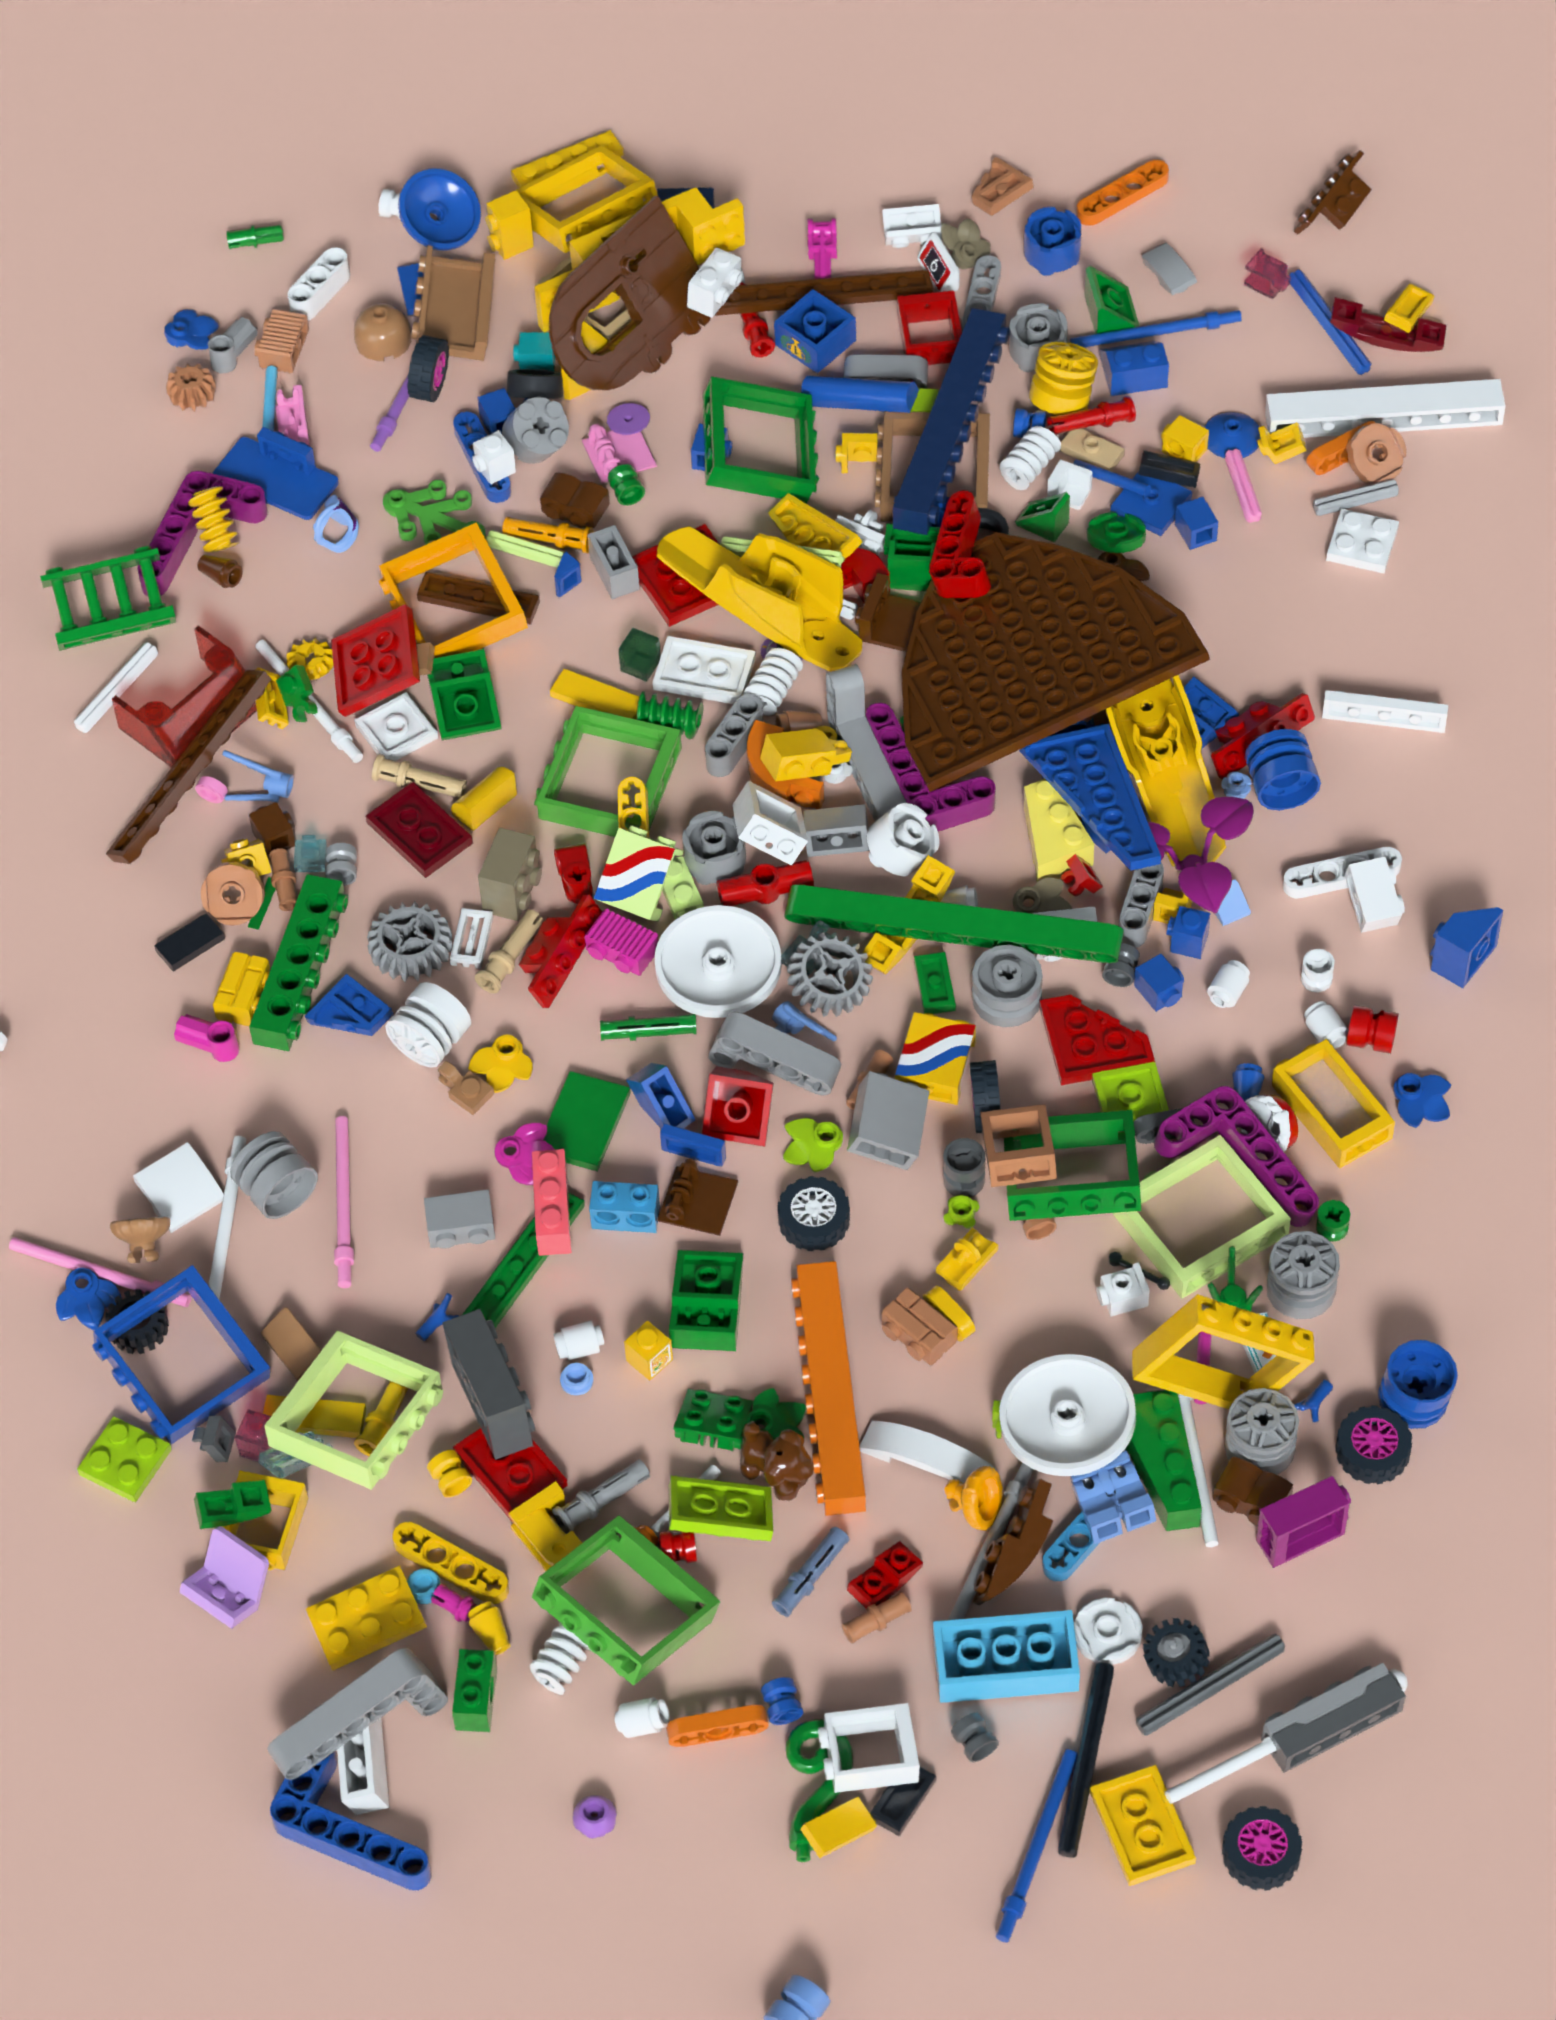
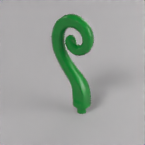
M813 1719L799 1724L791 1731L785 1746L786 1757L791 1767L798 1772L815 1774L824 1769V1759H828L826 1748H818L815 1756L811 1758L804 1757L800 1753L801 1745L806 1740L819 1738L818 1728L824 1727V1720ZM838 1736L836 1739L841 1769L850 1770L853 1766V1752L850 1742L846 1736ZM825 1780L804 1801L794 1815L790 1826L789 1848L796 1851V1860L799 1862L810 1861V1851L814 1850L801 1831L802 1826L821 1816L840 1794V1792L834 1793L832 1780Z

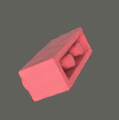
M565 1150L532 1151L538 1254L543 1256L572 1253Z

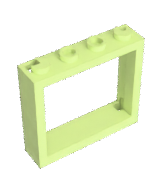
M1221 1135L1211 1141L1205 1140L1201 1142L1194 1151L1185 1156H1177L1168 1166L1158 1172L1152 1171L1148 1173L1140 1182L1141 1204L1218 1160L1267 1219L1183 1268L1137 1211L1113 1213L1162 1276L1169 1279L1171 1287L1181 1299L1228 1272L1229 1247H1235L1236 1267L1289 1234L1291 1218Z
M337 1330L264 1425L268 1444L274 1449L372 1490L378 1480L386 1476L390 1464L395 1457L404 1452L408 1440L415 1430L418 1431L423 1426L426 1415L432 1407L440 1403L443 1397L440 1373ZM347 1363L417 1392L366 1462L295 1432Z

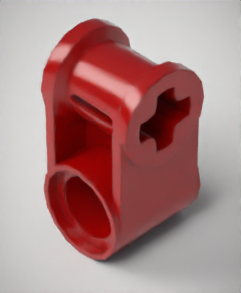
M585 843L554 849L558 874L561 876L566 898L570 902L578 904L583 895H590L592 897L591 870Z

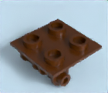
M686 1159L684 1163L675 1168L657 1221L720 1236L738 1185V1180L700 1172L697 1168V1162Z

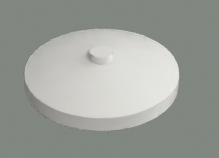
M715 905L687 912L666 928L658 941L655 951L656 977L664 994L681 1009L703 1017L724 1018L731 1012L744 1013L755 1008L772 993L781 974V949L775 933L760 917L738 907Z
M1062 1354L1038 1360L1020 1371L1011 1380L1003 1393L999 1417L1006 1445L1022 1463L1045 1474L1077 1476L1096 1471L1108 1465L1125 1450L1135 1430L1136 1407L1129 1384L1113 1367L1089 1356Z

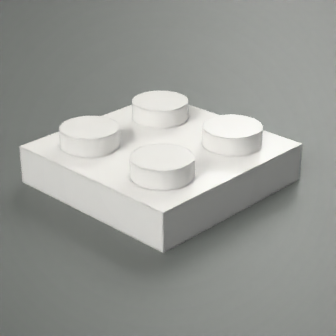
M1341 509L1328 548L1326 561L1385 574L1398 532L1399 521Z

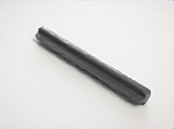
M1272 1634L1137 1717L1136 1725L1143 1735L1147 1736L1283 1653L1285 1650L1283 1640L1279 1635Z

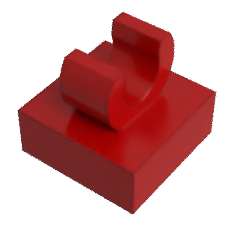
M1077 854L1066 861L1071 870L1064 872L1060 878L1066 884L1075 880L1074 885L1068 889L1070 894L1078 896L1084 889L1094 894L1103 887L1090 864Z

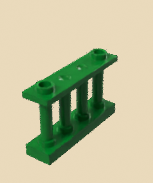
M144 546L133 551L134 554L63 570L62 567L52 568L45 572L46 575L40 576L43 588L52 586L62 628H60L61 632L55 633L59 651L176 623L173 605L166 606L165 603H162L152 562L160 560L158 548L151 549L150 546ZM138 565L141 567L150 602L149 611L137 613L132 608L122 570ZM109 572L112 575L121 610L119 618L107 620L106 617H103L93 576ZM81 579L92 620L89 622L90 625L78 628V625L74 624L64 583Z

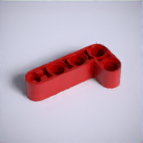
M966 490L955 492L947 502L929 567V573L936 592L942 598H978L986 595L991 588V582L983 561L979 558L971 557L981 515L973 494Z

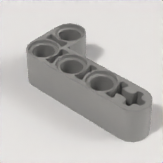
M731 1012L727 1015L708 1056L713 1064L725 1068L735 1067L738 1060L741 1059L812 1093L823 1096L831 1093L842 1065L833 1055L739 1012Z

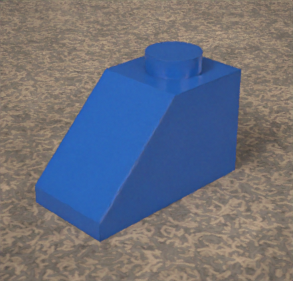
M650 1063L626 1079L641 1108L661 1129L663 1124L684 1129L696 1121L666 1065Z

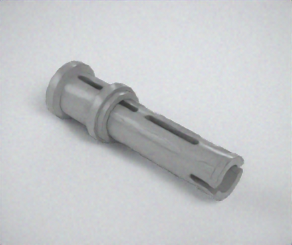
M638 1459L589 1492H578L576 1498L563 1507L557 1506L552 1509L556 1522L566 1534L574 1531V1527L586 1519L596 1518L599 1510L605 1505L628 1492L639 1483L649 1479V1470Z

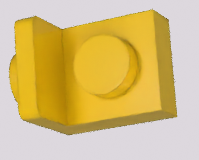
M842 433V445H836V463H841L842 473H848V461L877 462L878 433Z

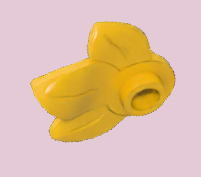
M506 1034L499 1036L492 1044V1047L479 1049L470 1060L469 1070L476 1074H486L487 1083L494 1088L495 1093L508 1089L515 1078L529 1080L533 1071L531 1059L523 1053L521 1042L516 1037ZM506 1050L512 1051L510 1053H503Z

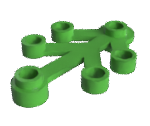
M434 480L427 489L411 493L402 489L391 490L383 498V507L391 516L397 518L399 536L404 541H411L417 536L416 525L409 521L408 513L419 518L424 533V545L429 544L431 540L441 538L440 533L435 531L433 523L456 532L477 522L470 521L464 523L443 514L455 510H467L472 506L471 494L465 490L456 492L454 499L426 506L417 504L429 499L441 500L447 495L446 484L441 480ZM477 522L482 534L486 539V532L484 526Z

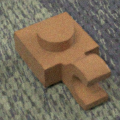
M445 1061L437 1069L441 1074L438 1080L451 1088L448 1091L449 1098L472 1115L494 1095V1088L470 1070L462 1076L448 1061Z

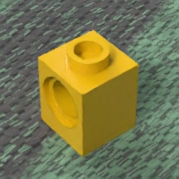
M1179 415L1172 424L1168 423L1162 431V453L1171 457L1197 462L1208 449L1209 430Z

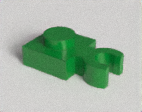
M295 665L276 680L285 705L293 707L292 714L295 721L305 723L307 721L305 711L308 714L318 713L316 704L310 701L308 697L314 690L304 666Z

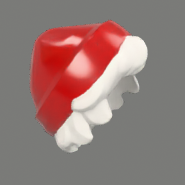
M1256 1095L1245 1101L1283 1152L1294 1145L1298 1137V1122L1294 1110L1285 1100L1276 1095ZM1240 1128L1242 1134H1248L1245 1129Z

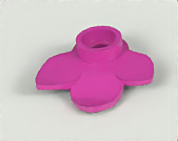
M541 1123L522 1125L513 1136L502 1138L495 1146L494 1154L497 1162L501 1166L509 1168L512 1178L520 1184L533 1185L532 1151L555 1150L549 1143L543 1140L547 1133L546 1125ZM508 1147L516 1148L515 1154L510 1156L505 1154V1150Z

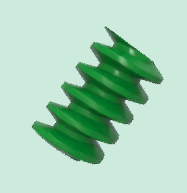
M643 691L638 701L637 720L679 729L681 736L685 732L686 738L691 740L700 728L704 706L700 702L697 710H694L692 700H688L685 708L681 707L680 698H676L672 706L669 703V696L666 695L662 702L658 703L656 693H653L651 699L646 701L645 691Z

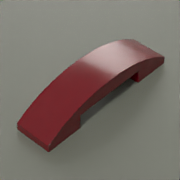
M1334 298L1330 323L1351 337L1382 348L1408 352L1439 351L1444 347L1446 324L1419 318L1416 325L1408 333L1384 321V317L1362 312L1363 304Z

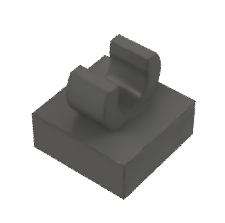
M209 1416L206 1428H195L192 1441L201 1442L200 1450L206 1451L216 1462H228L236 1432L221 1416Z

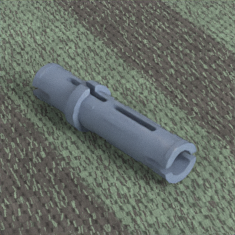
M835 1526L831 1528L828 1535L812 1552L799 1571L793 1572L789 1576V1583L772 1602V1606L777 1612L786 1617L790 1616L802 1598L812 1593L814 1583L828 1568L845 1544L850 1541L848 1535L843 1530Z

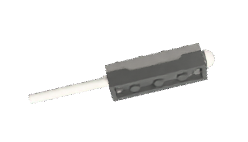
M1384 1663L1373 1668L1366 1666L1354 1675V1678L1344 1683L1337 1681L1331 1684L1323 1694L1315 1698L1309 1696L1302 1699L1296 1704L1294 1709L1284 1714L1283 1712L1273 1714L1265 1721L1261 1743L1165 1791L1168 1802L1172 1804L1269 1754L1273 1756L1283 1773L1389 1719L1403 1710L1406 1698L1404 1692L1408 1686L1407 1677L1400 1670H1388Z

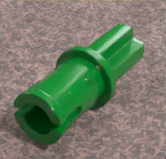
M253 225L249 229L226 231L229 249L245 246L258 248V244L281 242L284 240L283 229L280 225L255 228Z

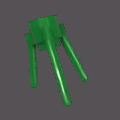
M1231 1246L1229 1247L1227 1286L1221 1290L1220 1296L1213 1283H1208V1289L1213 1300L1251 1311L1252 1304L1262 1292L1263 1286L1258 1285L1250 1296L1246 1298L1245 1291L1240 1286L1235 1285L1236 1256L1235 1247Z

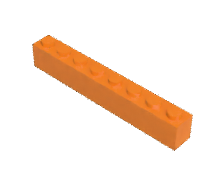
M836 1261L797 1265V1278H791L793 1298L800 1299V1306L794 1307L796 1327L803 1326L804 1335L798 1336L800 1356L806 1355L807 1364L801 1365L803 1385L810 1384L811 1394H805L806 1412L814 1416V1423L808 1424L810 1444L817 1443L818 1453H812L814 1474L820 1473L821 1483L815 1484L817 1504L824 1503L825 1516L866 1512V1496Z

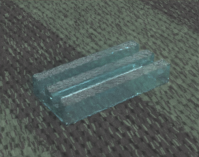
M311 1431L302 1434L323 1444L324 1440L320 1437L314 1439L315 1434ZM274 1448L259 1453L258 1463L279 1478L286 1477L312 1465Z

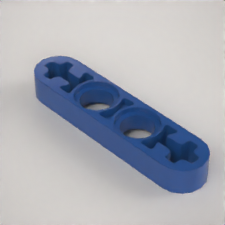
M461 412L453 420L455 436L486 498L494 503L508 500L511 496V484L508 476L497 481V485L500 490H497L476 469L472 457L475 456L474 450L469 447L474 442L486 437L487 434L476 414ZM464 425H468V427H471V434L468 435V431Z

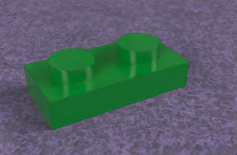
M946 953L914 956V966L924 1014L956 1011Z

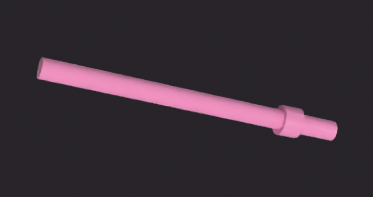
M339 1116L335 1119L337 1248L334 1250V1263L338 1266V1286L348 1288L351 1286V1266L354 1264V1249L351 1248L349 1132L348 1118Z
M13 1237L9 1244L10 1250L71 1270L87 1268L92 1270L98 1279L108 1280L113 1284L132 1290L141 1289L144 1294L146 1291L153 1292L165 1284L157 1280L152 1283ZM184 1293L171 1303L187 1308L191 1302V1295Z

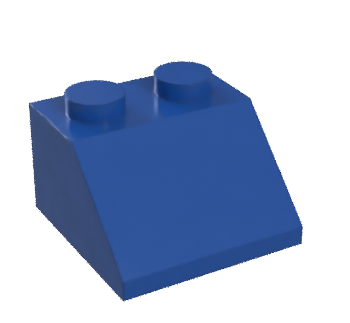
M1150 341L1099 349L1100 360L1111 396L1168 388L1169 362L1162 342Z
M1495 907L1453 913L1446 923L1442 921L1433 934V938L1436 940L1430 956L1433 957L1431 971L1464 988L1497 947L1503 910Z

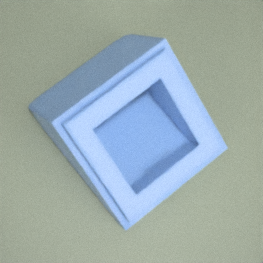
M1236 879L1232 880L1230 891L1224 898L1219 911L1215 913L1223 926L1251 914Z

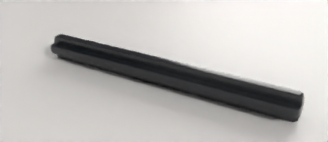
M1097 1663L1094 1671L1058 1846V1853L1063 1857L1074 1858L1078 1852L1114 1675V1666L1109 1663Z

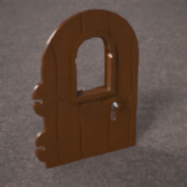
M654 196L575 268L561 283L554 296L549 315V336L552 350L564 372L580 386L591 390H612L625 385L641 371L645 373L658 371L661 366L657 359H659L661 364H665L669 360L673 349L671 343L681 333L685 335L697 334L701 330L697 321L702 326H706L711 317L687 307L689 281L700 268L694 261L692 254L676 229L659 196ZM642 251L643 255L640 256L638 259L635 258V256ZM631 260H636L633 264H629ZM615 290L617 295L624 301L632 321L601 350L591 354V351L584 345L581 336L582 323L589 311L598 306Z

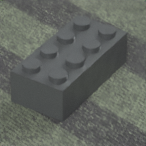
M481 1309L442 1322L452 1367L495 1460L532 1447L531 1432L535 1431V1425L530 1413L526 1412L531 1410V1405L526 1392H520L517 1386H520V1382L514 1367L508 1368L506 1364L509 1362L503 1343L497 1344L495 1341L498 1336L492 1320L486 1321Z

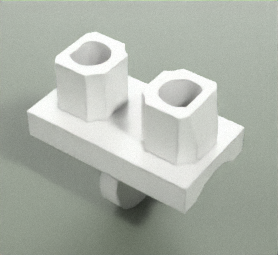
M869 510L865 516L857 513L854 517V522L838 515L835 521L856 533L863 542L859 548L869 550L877 556L880 552L884 553L885 535L880 534L883 524L877 522L878 514L875 511Z

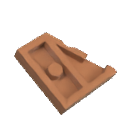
M996 157L992 160L991 171L989 174H984L981 184L972 194L973 204L993 216L1034 188L1033 180Z

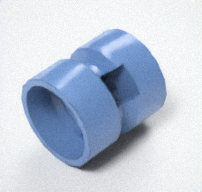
M792 1975L781 1992L783 2000H775L763 2019L817 2020V2018L824 2014L831 2001L827 1994L816 1984L802 1976Z

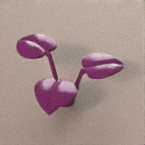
M1217 797L1207 802L1202 808L1200 815L1202 824L1210 828L1207 832L1202 855L1191 854L1182 861L1179 860L1170 845H1166L1170 840L1169 830L1158 823L1148 822L1161 854V860L1166 851L1174 861L1175 869L1181 870L1178 877L1181 891L1194 903L1213 913L1219 911L1224 898L1230 891L1232 875L1226 866L1218 862H1207L1211 840L1215 833L1224 840H1231L1239 837L1248 829L1253 818L1254 809L1252 802H1249L1247 799Z

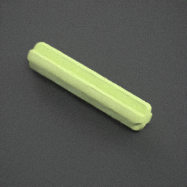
M494 530L489 531L486 537L490 548L558 568L565 553L561 550Z

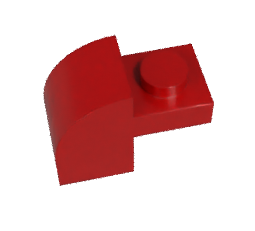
M857 548L842 562L840 568L843 574V590L853 586L861 600L866 602L864 600L866 588L869 583L873 584L877 573L889 576L890 592V572L875 553Z

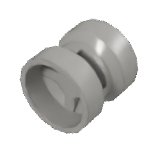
M335 843L327 848L326 862L328 865L326 867V878L343 881V886L355 882L357 869L354 864L357 861V850L354 846L347 843Z

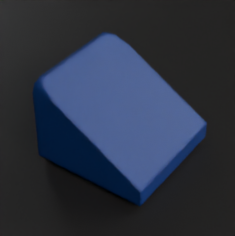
M568 552L563 554L554 576L556 595L558 597H562L582 582L580 563Z

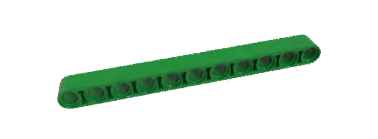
M807 885L790 886L784 913L785 919L804 925L867 933L877 932L882 935L984 948L1013 945L1023 947L1032 954L1102 963L1118 962L1124 933L1123 928L1109 923Z

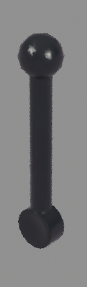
M1112 1252L1109 1255V1263L1112 1266L1121 1265L1127 1269L1132 1268V1264L1123 1260L1119 1252ZM1142 1269L1144 1277L1156 1283L1161 1290L1169 1288L1170 1281L1168 1278H1159Z

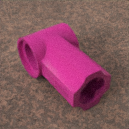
M186 1014L185 1016L181 1015L176 1023L174 1033L176 1041L210 1052L214 1059L219 1062H228L235 1059L240 1051L234 1027L227 1021L221 1020L212 1023Z

